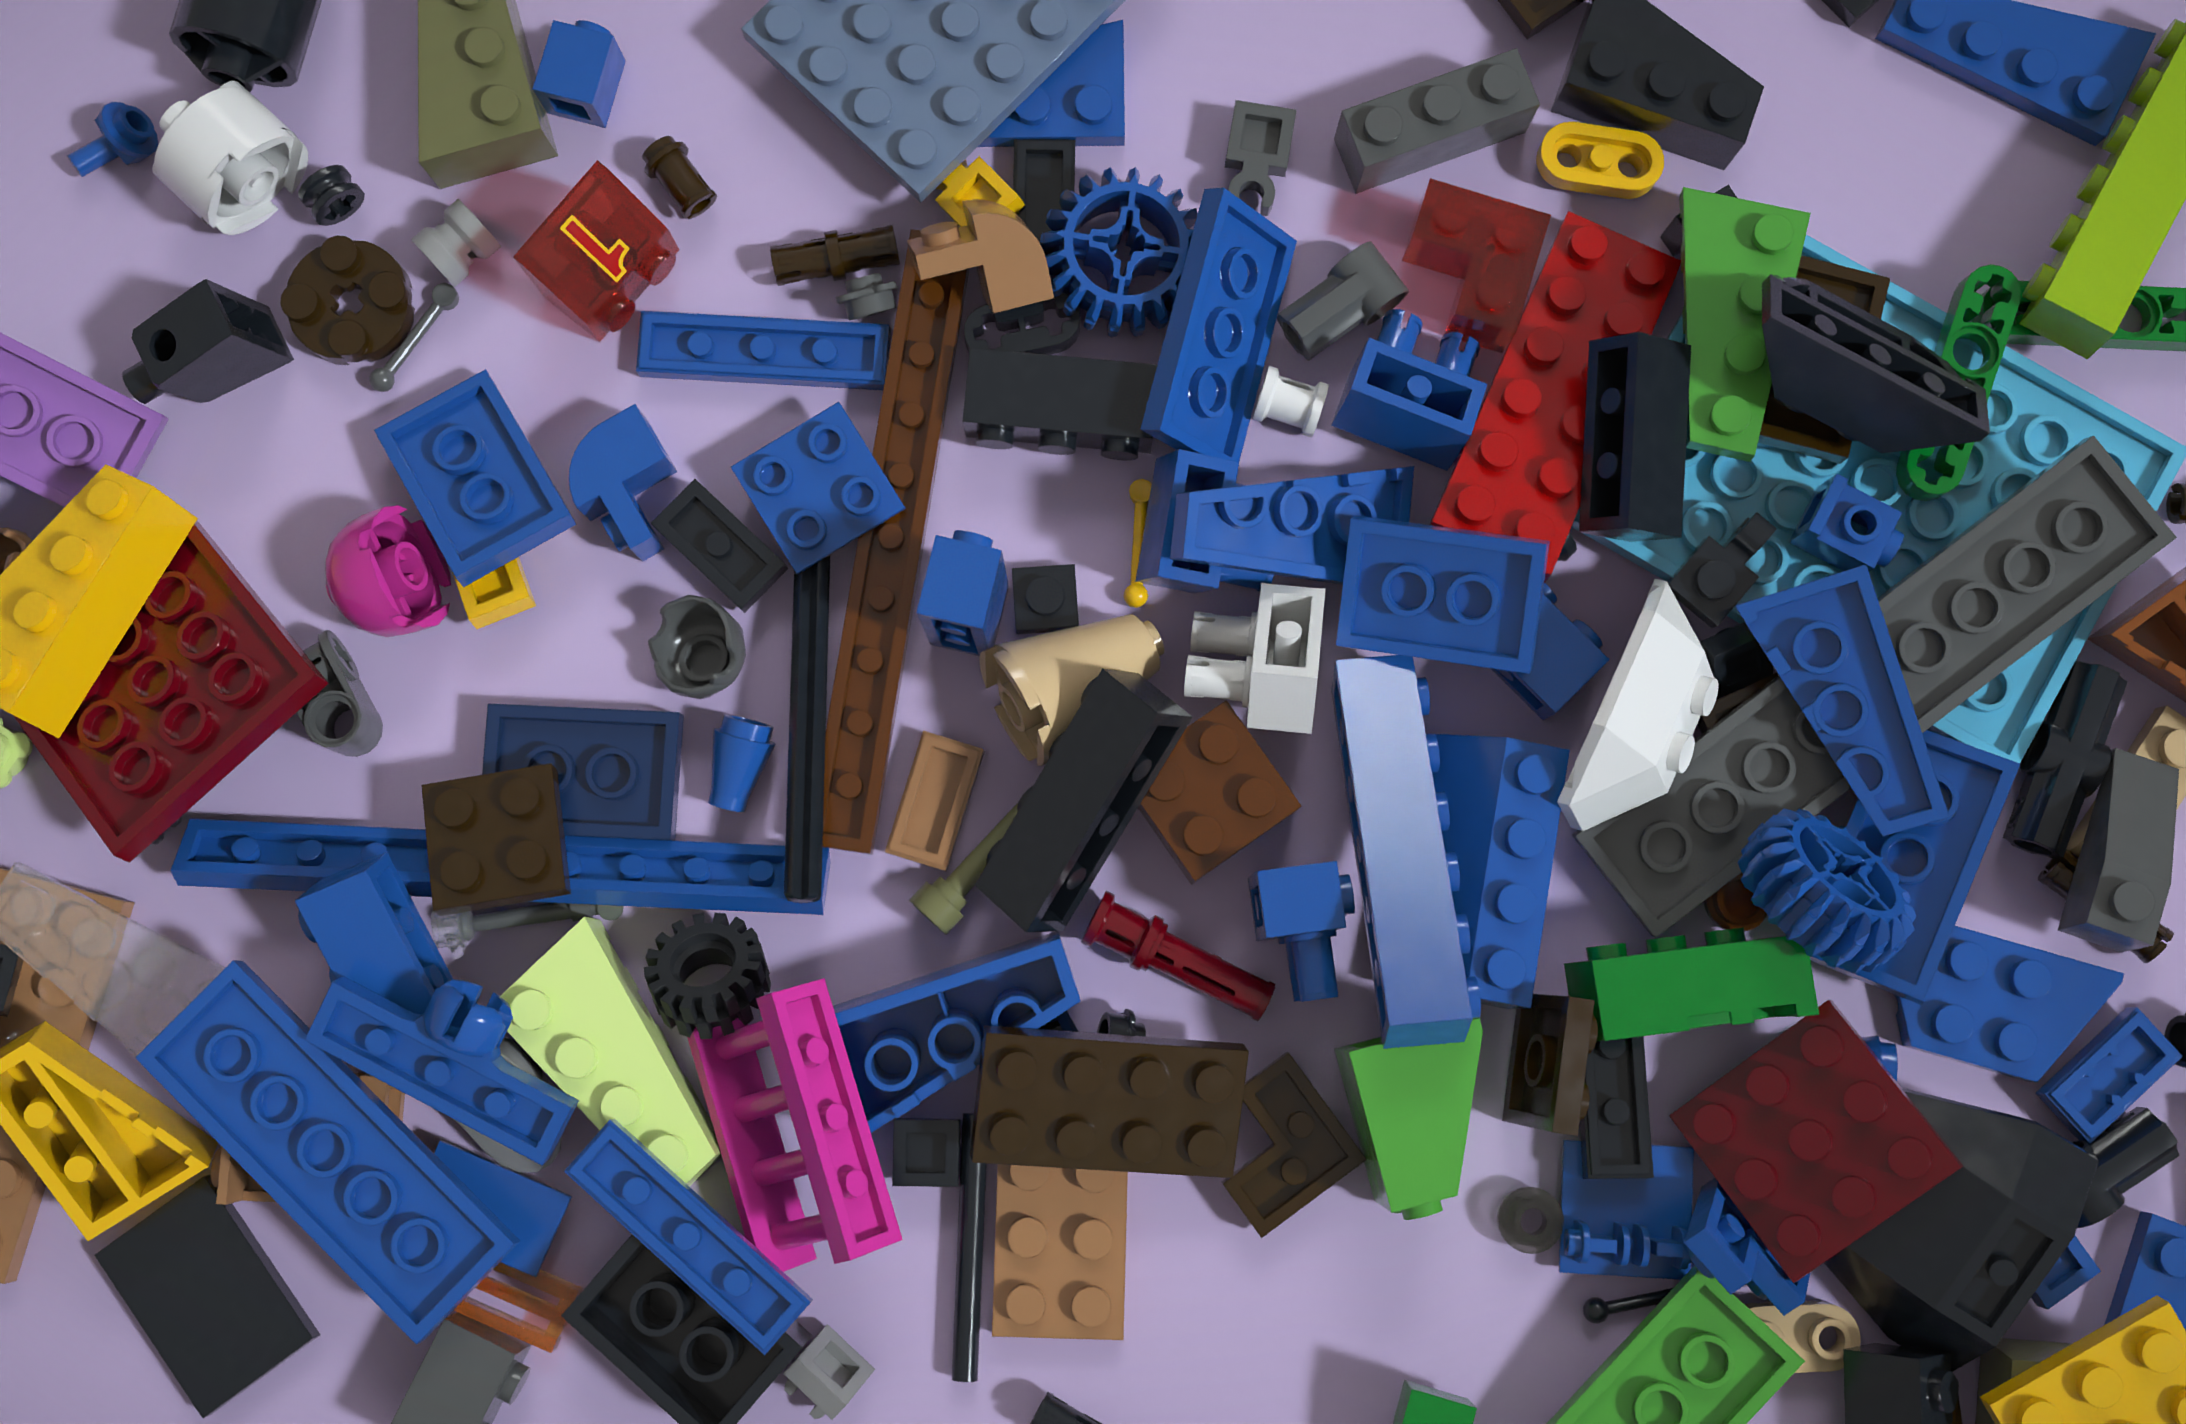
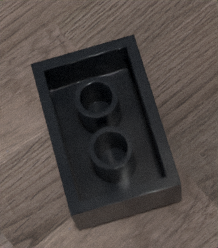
M633 1234L561 1315L562 1318L679 1424H737L812 1336L795 1320L764 1355Z

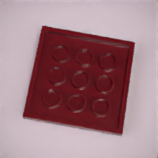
M196 521L60 738L58 739L16 716L14 717L113 856L130 863L329 683L202 525Z

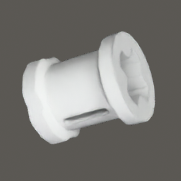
M1269 366L1252 419L1262 422L1267 417L1302 428V434L1312 438L1322 412L1329 384L1319 382L1316 386L1308 385L1279 376L1278 368Z

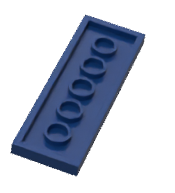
M233 960L135 1058L415 1344H418L433 1332L520 1240L341 1059L305 1041L310 1028L244 961Z

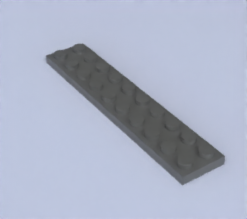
M2094 435L2080 441L1878 597L1922 733L2177 538ZM1777 675L1695 739L1690 764L1684 773L1676 772L1668 793L1585 831L1577 830L1572 834V837L1652 937L1657 938L1741 873L1737 863L1742 857L1741 850L1749 842L1748 837L1761 823L1765 824L1770 817L1777 815L1783 809L1792 811L1803 809L1815 816L1851 789V787L1784 682Z

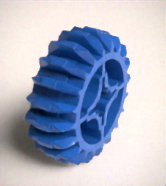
M1109 167L1103 171L1101 187L1086 174L1079 182L1080 195L1068 189L1064 190L1059 199L1062 210L1051 209L1046 217L1045 223L1052 231L1042 233L1039 242L1042 249L1049 253L1045 256L1049 275L1056 276L1051 281L1054 296H1059L1062 293L1070 294L1064 304L1063 312L1066 316H1071L1078 308L1086 310L1087 314L1083 326L1087 330H1092L1096 326L1098 318L1108 320L1107 333L1111 338L1118 335L1122 322H1128L1130 331L1135 337L1142 336L1146 324L1145 317L1159 330L1166 327L1169 320L1167 310L1172 312L1193 234V229L1190 228L1195 224L1198 215L1197 208L1178 211L1184 196L1181 189L1171 191L1167 196L1160 193L1163 183L1160 174L1151 179L1149 186L1139 184L1140 174L1136 167L1129 169L1125 182H1118L1116 173ZM1119 212L1117 222L1107 229L1091 228L1090 234L1077 233L1092 218L1104 213ZM1140 216L1157 227L1164 236L1168 246L1164 245V239L1150 236L1143 230L1140 224ZM1125 230L1127 233L1125 246L1131 248L1129 256H1132L1130 261H1127L1124 273L1121 276V260L1116 258L1118 249H1115L1119 245ZM1077 259L1083 260L1084 266L1095 268L1104 275L1107 281V291L1094 284L1084 274ZM1156 271L1171 273L1156 288L1145 293L1128 295L1129 285L1134 278L1144 275L1154 276Z
M1783 809L1777 815L1770 817L1765 824L1761 823L1748 837L1749 842L1741 850L1742 857L1737 862L1743 873L1741 881L1744 887L1754 893L1751 900L1754 905L1762 908L1769 916L1768 923L1777 925L1786 934V940H1794L1800 944L1808 956L1818 955L1827 966L1832 968L1841 966L1844 970L1854 974L1860 970L1871 973L1877 966L1885 964L1891 957H1894L1906 945V939L1915 930L1913 921L1917 917L1913 907L1909 904L1912 900L1909 893L1898 885L1900 881L1899 876L1889 871L1882 863L1883 857L1873 854L1866 847L1865 841L1855 839L1848 833L1845 826L1836 827L1831 824L1826 816L1817 815L1814 817L1809 811L1798 809L1797 811Z

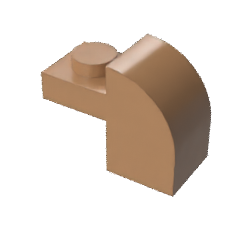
M980 199L962 201L967 226L958 228L956 222H941L923 228L920 231L921 237L907 240L912 265L921 280L977 267L983 298L993 313L1054 298L1048 265L1042 246L1022 219L1009 208L999 203Z

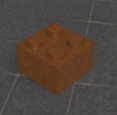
M1225 700L1185 729L1139 805L1138 810L1192 885L1291 816L1302 806L1228 701Z

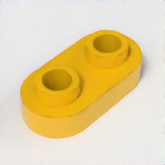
M1563 122L1554 126L1545 135L1537 151L1536 164L1542 178L1553 187L1615 198L1634 199L1645 195L1657 182L1664 168V155L1656 140L1643 132L1580 122ZM1561 153L1570 154L1575 159L1576 166L1571 168L1564 167L1559 163L1557 155ZM1622 162L1630 163L1636 169L1637 176L1627 177L1623 175L1618 168V164Z

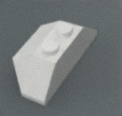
M1654 579L1639 619L1597 715L1578 754L1568 781L1565 783L1557 803L1571 828L1585 831L1668 793L1676 772L1684 773L1690 764L1695 745L1692 735L1700 716H1708L1716 702L1718 680L1714 678L1705 651L1667 581Z

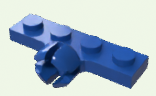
M344 976L331 983L305 1041L542 1166L552 1157L579 1100L515 1067L501 1056L500 1044L513 1019L509 1004L501 996L493 992L487 1006L479 1005L477 1002L482 993L483 986L465 980L453 979L436 988L423 1014H416Z

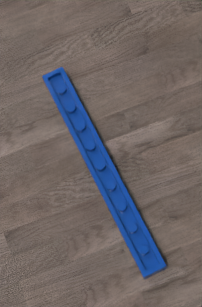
M189 819L170 870L178 886L307 891L321 879L388 852L410 896L432 897L425 829ZM565 836L571 894L527 901L823 915L831 864L829 848L822 847V884L819 901L794 903L788 901L784 895L785 846Z

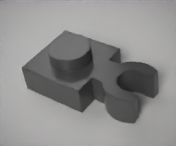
M1235 100L1225 168L1242 170V172L1235 175L1231 180L1228 191L1238 198L1245 190L1258 192L1262 198L1260 214L1268 216L1275 198V187L1268 175L1285 177L1296 110Z

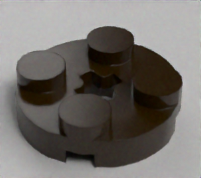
M338 235L328 238L322 246L312 250L297 264L288 280L287 288H285L281 295L280 301L282 311L288 316L295 336L314 354L337 365H349L347 362H360L366 359L371 363L390 355L402 344L409 334L414 322L415 308L411 305L412 292L410 287L412 288V284L402 266L387 251L375 244L351 240L346 236ZM362 290L358 295V299L364 305L361 311L355 314L353 311L346 310L339 316L337 314V309L340 305L338 302L339 297L346 291Z

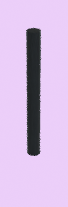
M963 1113L952 1356V1380L957 1382L978 1381L987 1163H972L970 1157L974 1113Z

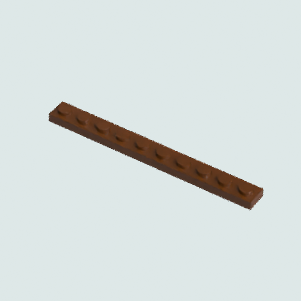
M911 229L909 240L921 237V230ZM908 247L872 454L906 509L858 537L825 736L823 847L873 855L970 269L921 280L912 265Z

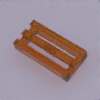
M500 1262L493 1270L560 1298L558 1305L556 1306L488 1275L475 1288L550 1320L547 1330L469 1296L454 1309V1311L552 1353L557 1350L562 1338L560 1335L568 1324L561 1315L578 1297L583 1288L541 1269L538 1276L534 1277Z

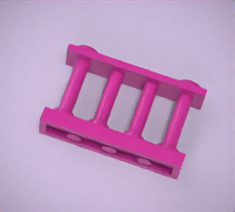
M825 978L756 998L762 1020L745 1026L737 1018L732 1021L734 1033L724 1036L721 1026L713 1028L712 1039H701L698 1029L695 1027L691 1037H687L745 1238L783 1272L817 1259L813 1243L827 1240L834 1264L851 1261L903 1240ZM770 1046L781 1085L767 1089L756 1050ZM787 1110L790 1112L800 1149L788 1153L785 1152L775 1114ZM805 1175L809 1176L819 1214L809 1217L804 1216L794 1178Z

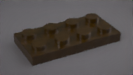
M984 1025L970 1145L972 1163L1233 1178L1249 1050L1243 1043Z

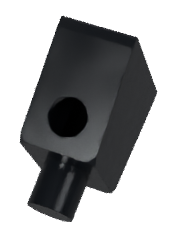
M204 279L133 329L131 338L142 361L124 370L122 378L132 396L143 404L149 403L166 392L198 403H205L290 363L294 358L269 306Z

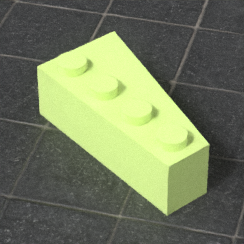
M583 917L501 995L509 1004L513 1016L507 1032L563 1092L579 1100L577 1107L599 1131L610 1119H616L690 1187L722 1156L712 1121L690 1081L681 1071L668 1047L670 1045L658 1024H655L638 993L639 989L627 967L623 966L601 920Z

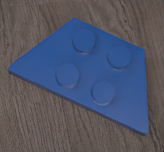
M1955 926L1924 1003L1920 1005L1894 994L1898 1003V1010L1895 1016L1902 1046L2027 1082H2038L2122 984L2124 973Z

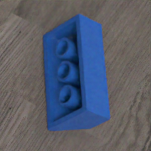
M1436 734L1439 746L1440 767L1439 772L1432 773L1435 793H1446L1450 816L1449 830L1442 832L1445 852L1456 853L1460 874L1459 891L1452 892L1455 914H1466L1470 931L1469 954H1462L1466 977L1475 976L1477 978L1481 1004L1504 1009L1531 1008L1561 812L1557 801L1565 785L1570 750L1508 737Z

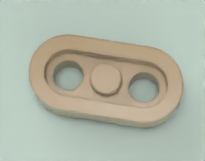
M1805 1301L1785 1316L1782 1315L1772 1302L1745 1304L1805 1360L1795 1373L1832 1372L1843 1369V1349L1860 1346L1861 1335L1855 1319L1846 1310L1826 1301ZM1833 1326L1837 1334L1836 1342L1831 1348L1822 1349L1819 1343V1335L1824 1328Z

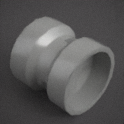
M459 199L444 210V224H438L435 228L425 227L411 239L454 287L469 275V266L473 263L472 260L476 256L488 259L501 248V245Z

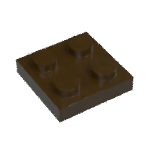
M552 763L421 785L433 911L439 916L571 894L558 773Z
M1533 994L1531 1008L1516 1009L1502 1121L1553 1133L1578 1136L1579 1122L1585 1118L1589 1107V1088L1585 1082L1587 1057L1595 1047L1598 1034L1597 1020L1593 1015L1594 1000L1570 996Z

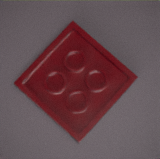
M1827 1000L1818 1007L1819 1015L1805 1016L1669 1115L1793 1283L1802 1279L1964 1167L1832 1000Z

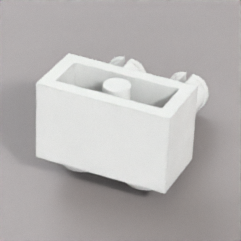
M1261 583L1258 612L1252 611L1251 617L1216 615L1194 611L1191 652L1233 654L1245 656L1247 659L1246 661H1232L1188 655L1184 697H1209L1242 701V707L1248 708L1247 728L1312 734L1325 589Z

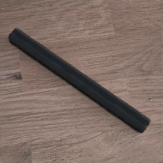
M830 555L798 575L794 571L784 895L788 901L794 903H812L819 901L821 898Z

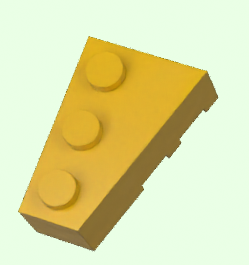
M44 1021L0 1048V1125L87 1241H90L209 1167L218 1145L215 1139L48 1022Z

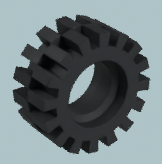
M715 912L713 922L707 923L704 913L692 915L694 920L693 926L686 928L683 921L679 920L671 925L675 934L673 937H669L663 932L657 936L655 942L658 950L648 949L645 957L648 967H644V977L658 1015L662 1016L665 1025L670 1029L677 1025L679 1034L689 1038L694 1028L697 1027L701 1039H712L714 1027L721 1026L723 1035L726 1036L735 1032L732 1021L738 1018L746 1026L754 1019L750 1006L759 1009L756 998L764 996V992H770V972L758 935L752 927L747 930L745 921L735 917L729 925L726 913ZM713 964H724L732 967L727 975L713 984L706 986H689L684 984L692 973L702 967Z

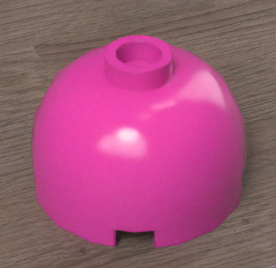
M399 505L382 507L349 522L330 543L325 562L326 590L332 603L358 629L383 637L415 633L437 626L448 614L450 603L440 606L442 596L439 585L443 587L451 585L447 561L427 525L422 520L410 523L404 516L400 515V513L408 509Z

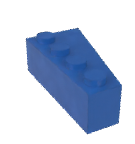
M1059 931L833 1006L871 1133L894 1118H899L918 1106L922 1100L947 1084L957 1081L976 1069L980 1064L984 1025L1038 1029L1081 1002Z

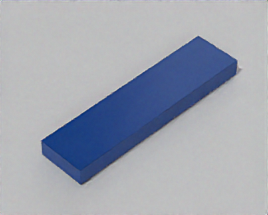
M641 311L636 372L640 377L883 390L889 360L891 330L889 324Z
M610 1119L564 1170L572 1180L764 1355L812 1302L813 1299L616 1119Z

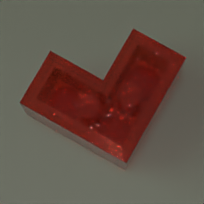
M1430 178L1419 203L1402 261L1460 278L1443 336L1449 332H1459L1463 334L1461 340L1463 342H1466L1470 336L1477 340L1482 348L1499 353L1504 352L1517 331L1551 218L1550 214Z

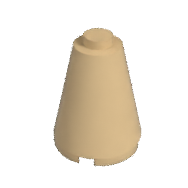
M1129 614L996 644L982 651L979 661L986 689L995 684L998 685L1002 703L995 706L994 709L1005 731L1019 752L1029 762L1037 758V766H1042L1049 760V750L1053 742L1066 731L1078 711L1083 691L1094 678L1098 677L1102 668L1139 673L1148 680L1160 669L1159 656L1164 654V644L1159 632L1150 621L1142 622L1135 615Z

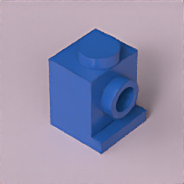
M1835 474L1815 489L1788 543L1842 571L1862 565H1867L1868 571L1873 570L1876 564L1886 567L1896 555L1904 538V533L1895 529L1902 512L1848 485L1849 479ZM1851 520L1867 528L1864 535H1859L1852 529Z

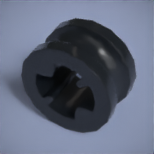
M331 165L316 171L304 181L298 191V198L306 207L312 208V217L319 225L323 226L337 224L353 215L361 207L365 197V193L358 184L351 183V174L342 165Z

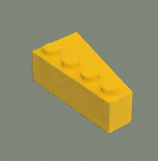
M105 464L0 575V709L59 739L198 518L154 486Z

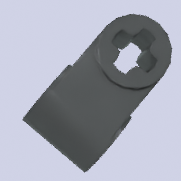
M325 630L318 634V642L303 650V652L329 684L297 712V715L313 742L342 755L358 757L369 753L377 746L382 737L383 723L380 714L377 712L359 679L357 667L349 652L332 631ZM352 710L354 722L351 730L345 736L337 739L334 733L337 718L343 712Z

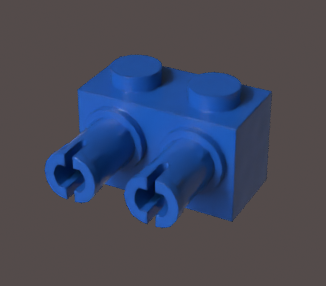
M1401 309L1388 310L1384 314L1383 325L1378 339L1368 338L1348 376L1331 426L1448 471L1471 437L1486 391V383L1470 377L1475 359L1480 352V344L1469 336L1464 350L1459 351L1463 334L1459 332L1446 333L1442 336L1436 362H1430L1412 354L1417 337L1422 330L1423 324L1421 319L1411 313L1406 327L1402 329L1401 323L1405 311Z
M1181 449L1156 458L1135 582L1194 594L1218 589L1219 582L1252 588L1259 592L1261 590V583L1272 584L1273 574L1170 559L1176 495L1187 492L1246 486L1236 483L1239 462Z
M1337 861L1262 870L1248 877L1256 941L1278 938L1279 944L1286 945L1294 1002L1339 997L1331 937L1337 936L1336 930L1347 928L1345 916L1355 913L1354 893L1350 875H1339Z

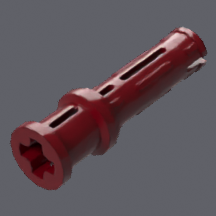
M1107 890L1105 891L1085 930L1081 943L1087 946L1097 943L1129 959L1130 967L1137 971L1140 969L1146 971L1150 966L1195 988L1203 994H1207L1251 1016L1255 1021L1260 1020L1272 998L1275 983L1268 982L1223 960L1215 954H1211L1167 932L1168 924L1163 922V918L1154 915L1148 919L1116 903L1115 894Z

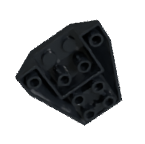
M1902 1088L1964 1167L1830 1258L1824 1264L1889 1339L1904 1347L1951 1352V1372L1998 1345L2072 1241L2099 1160L2037 1121Z

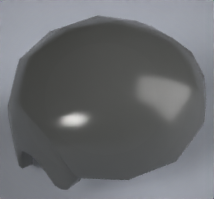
M686 595L666 603L660 609L662 616L661 627L657 634L648 640L658 679L671 692L679 696L695 699L709 698L730 686L738 677L746 657L743 629L740 624L720 604L709 598Z

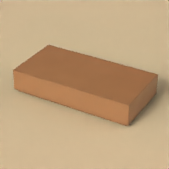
M927 731L922 732L885 853L947 872L984 756V749Z

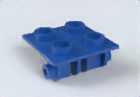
M840 402L835 403L731 466L734 474L797 575L906 509Z
M1563 1140L1558 1272L1681 1280L1691 1270V1263H1693L1689 1257L1687 1246L1684 1243L1692 1218L1693 1147L1651 1145L1654 1178L1583 1180L1581 1141Z

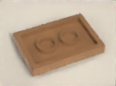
M997 1164L992 1337L1124 1340L1128 1172Z

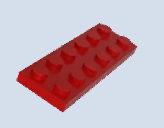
M1570 211L1567 212L1478 412L1471 437L1459 455L1429 525L1550 541L1545 584L1554 570L1581 502L1589 341L1634 332L1651 335L1679 270L1681 260Z

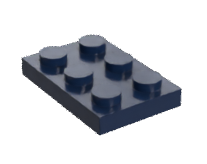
M488 703L482 775L552 763L558 773L565 836L675 841L684 715L680 712Z

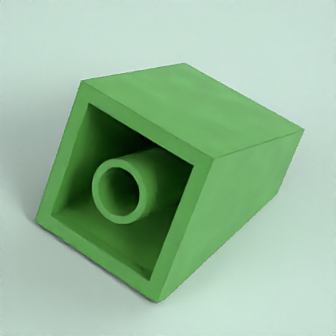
M1473 1018L1465 1042L1383 1049L1382 1037H1377L1334 1049L1360 1149L1367 1159L1364 1164L1374 1201L1391 1213H1402L1404 1220L1418 1219L1443 1211L1441 1200L1458 1196L1483 1035L1480 1018Z

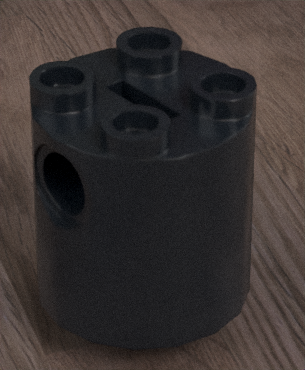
M179 0L169 35L173 44L185 53L202 75L219 86L229 81H237L249 92L253 90L254 84L270 87H288L298 81L322 0Z

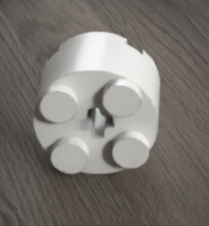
M229 81L223 84L219 89L207 93L192 104L188 101H178L170 106L161 117L160 128L165 133L156 150L152 168L153 173L205 223L213 229L217 227L223 234L236 235L244 233L269 219L278 210L271 200L283 187L293 193L306 171L308 163V149L283 122L237 81Z

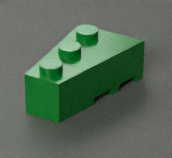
M1744 927L1704 932L1706 945L1687 947L1685 935L1645 940L1647 953L1627 955L1626 943L1586 947L1588 960L1564 963L1568 995L1570 997L1594 1000L1593 1015L1598 1025L1597 1041H1609L1690 1031L1693 1028L1731 1023V1025L1754 1023V1020L1771 1017L1819 1015L1810 956L1794 940L1787 941L1786 936L1746 940Z

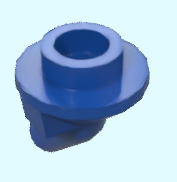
M110 102L101 108L99 115L94 120L103 136L70 153L67 157L78 174L84 177L118 157L126 165L141 162L156 151L159 144L158 137L151 119L142 110L121 102Z

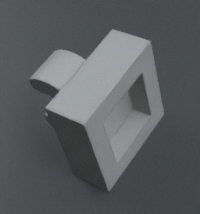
M827 1324L784 1372V1375L788 1378L784 1391L791 1395L799 1388L815 1404L809 1413L814 1419H819L826 1414L833 1420L866 1382L875 1368Z

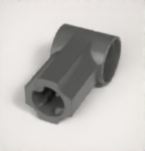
M1371 241L1360 245L1343 257L1329 271L1326 280L1278 313L1277 321L1284 332V336L1295 351L1303 355L1308 361L1359 324L1363 323L1364 326H1368L1376 322L1388 310L1395 308L1408 295V288Z

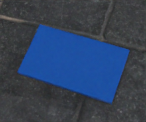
M440 1140L434 1154L520 1240L501 1263L537 1277L572 1196Z

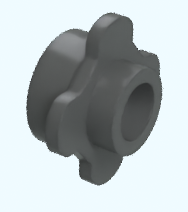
M875 273L844 282L847 294L835 297L837 304L844 303L848 320L851 321L897 308L892 290L898 287L895 281L883 283L881 273Z

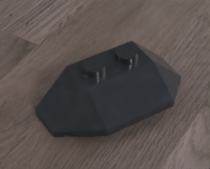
M1770 274L1762 282V328L1774 397L1782 401L1790 410L1800 414L1805 413L1834 428L1844 438L1850 441H1859L1880 453L1978 442L1990 433L1986 389L1971 378H1966L1965 380L1960 378L1946 360L1913 336L1806 279L1781 278L1778 275Z

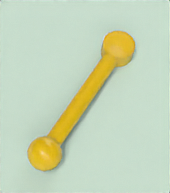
M1146 479L1135 480L1129 488L1130 499L1135 504L1131 578L1130 585L1124 590L1123 597L1126 604L1134 608L1143 606L1148 599V591L1143 586V583L1135 582L1152 485Z

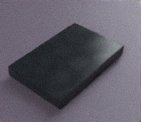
M211 1175L203 1176L94 1255L202 1418L212 1415L321 1335L232 1203L227 1205L216 1204L218 1187L213 1186Z

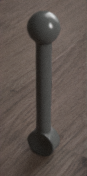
M441 283L434 287L432 291L434 302L383 368H376L371 372L369 381L374 390L386 392L393 388L395 383L394 374L442 311L451 310L457 306L459 295L452 285Z

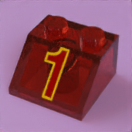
M597 160L517 251L513 258L544 298L601 342L609 331L617 332L630 320L636 307L634 302L650 284L652 286L658 285L669 275L676 262L675 255L680 249L669 229L607 167Z

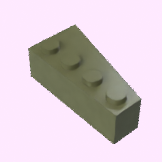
M418 0L419 164L440 189L558 157L547 113L533 91L536 73L515 0Z

